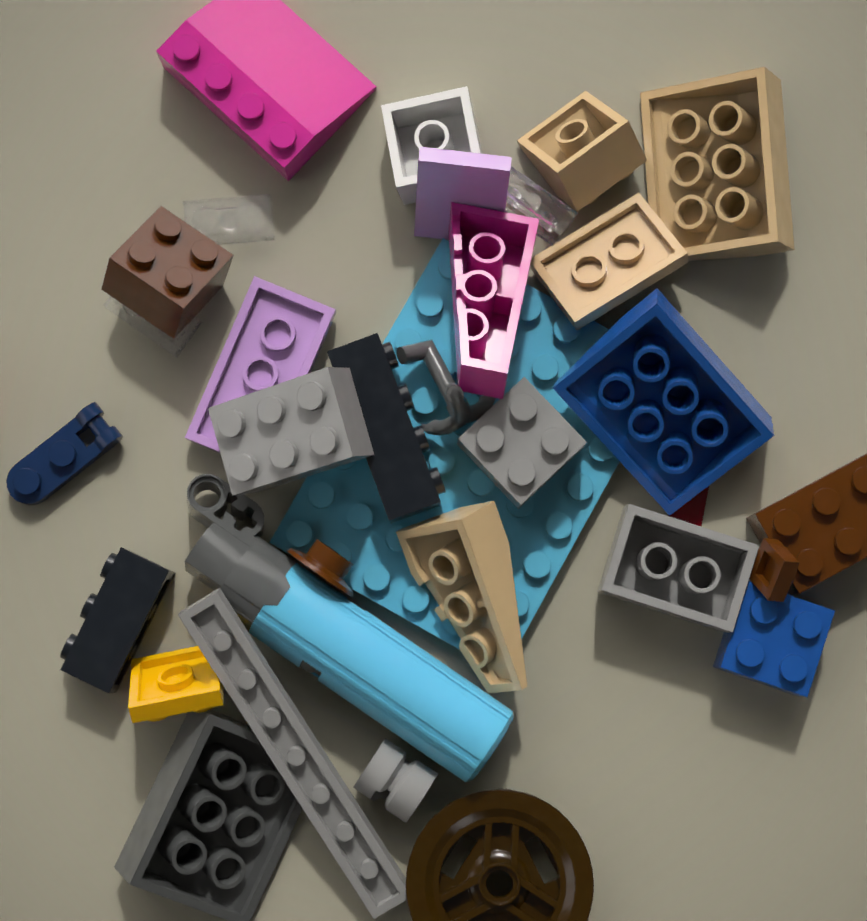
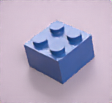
M748 581L734 630L731 633H723L713 667L795 696L808 697L835 610L788 594L784 602L768 601L752 582Z

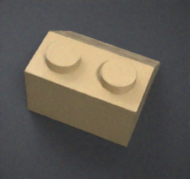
M587 91L581 93L517 140L520 148L555 194L577 212L586 205L596 201L602 193L617 182L629 177L636 168L647 161L629 121Z

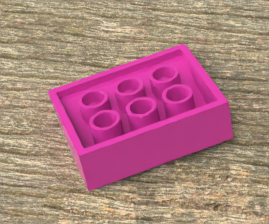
M213 0L186 19L156 50L163 68L287 181L306 164L376 90V86L281 0Z

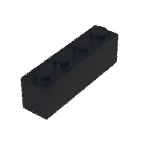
M378 333L327 351L332 367L350 368L374 452L373 456L366 459L390 524L440 506L441 501L438 495L445 493L446 490L437 467L428 469L423 453L429 451L430 447L422 426L419 425L413 428L407 411L415 407L406 383L397 386L392 369L399 367L391 343L382 344Z

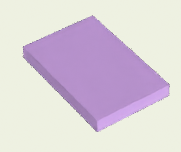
M420 147L414 236L449 240L448 230L451 202L505 212L512 158Z

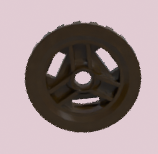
M503 788L479 790L453 800L428 821L418 835L409 857L406 872V897L413 921H587L592 907L594 893L593 869L588 851L578 831L558 809L535 795ZM467 833L476 839L477 842L455 877L451 878L441 871V867L461 836ZM537 836L557 873L556 878L546 883L543 882L524 843ZM502 870L512 877L513 885L508 894L494 896L487 890L486 880L494 871Z

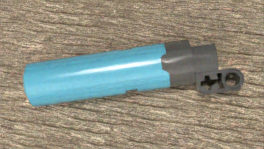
M213 474L196 476L187 488V506L190 515L208 529L200 537L186 558V572L214 591L220 588L247 631L297 667H301L308 673L316 676L319 682L464 782L472 781L490 759L505 736L509 725L514 719L513 711L261 539L264 529V513L255 501L244 494L232 496L229 484ZM211 490L220 499L214 506L203 507L195 501V498L200 492ZM228 503H231V515L226 512ZM247 517L252 519L251 528L245 526L241 531L236 530V519L239 521H244Z

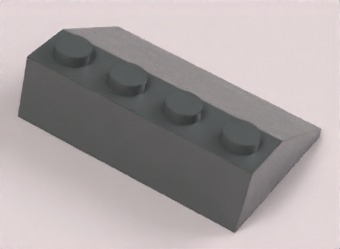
M212 709L201 713L187 712L114 868L132 886L228 921H250L303 808L250 726Z

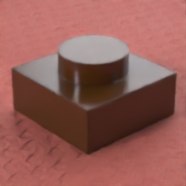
M763 538L749 579L768 601L784 602L789 588L796 578L800 562L779 540Z

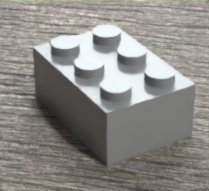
M326 367L208 408L232 496L258 493L374 455L350 368Z
M628 504L622 510L597 592L716 631L731 633L736 624L759 545Z

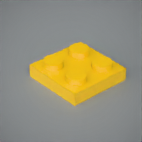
M198 646L132 659L128 704L132 723L142 721L156 722L168 716L192 711L201 713L213 707L224 705L223 684Z

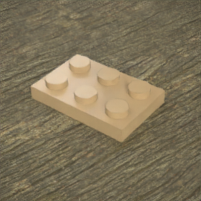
M637 193L532 257L530 268L574 328L579 330L687 264L689 260L686 250L642 195Z

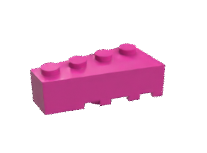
M451 202L448 232L458 386L461 387L463 392L503 399L532 262L539 219Z

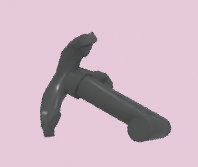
M432 339L397 348V358L401 364L420 360L424 361L447 404L446 409L450 414L449 417L444 420H433L428 424H421L423 431L427 434H450L464 425L478 420L493 406L496 398L481 396L476 404L470 406L464 397L461 387L453 380Z

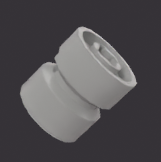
M385 738L353 788L372 801L382 798L385 800V809L406 823L426 795L438 773L419 760L409 763L406 761V752Z

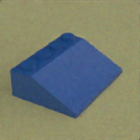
M658 288L623 315L553 385V389L669 516L774 436L772 417Z

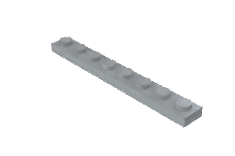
M218 588L181 610L178 614L179 618L372 917L375 919L405 902L407 897L404 874L222 590Z

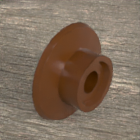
M316 539L307 553L292 548L286 550L319 576L353 597L354 592L343 579L354 564L329 546Z

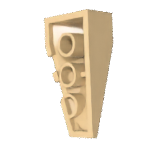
M495 501L460 507L396 531L411 575L419 586L424 583L426 584L439 605L434 609L442 622L448 619L461 639L459 649L488 694L525 689L527 687V678L510 545Z

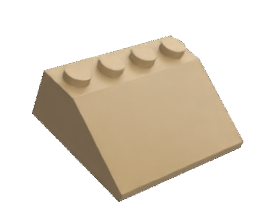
M760 67L640 92L644 154L647 159L645 167L648 204L686 250L688 260L755 257L795 250L781 79L766 67Z

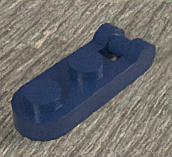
M93 402L84 407L75 418L11 468L6 479L7 489L10 495L18 502L27 505L40 504L122 440L123 435L115 426L110 427L102 417L104 411L96 402ZM89 428L96 439L86 446L79 435Z

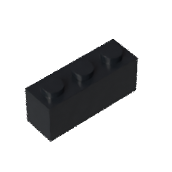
M122 547L118 554L111 553L101 570L100 577L105 580L98 594L91 593L82 608L80 617L85 619L78 635L72 633L63 646L60 658L65 661L60 670L106 693H117L176 572Z

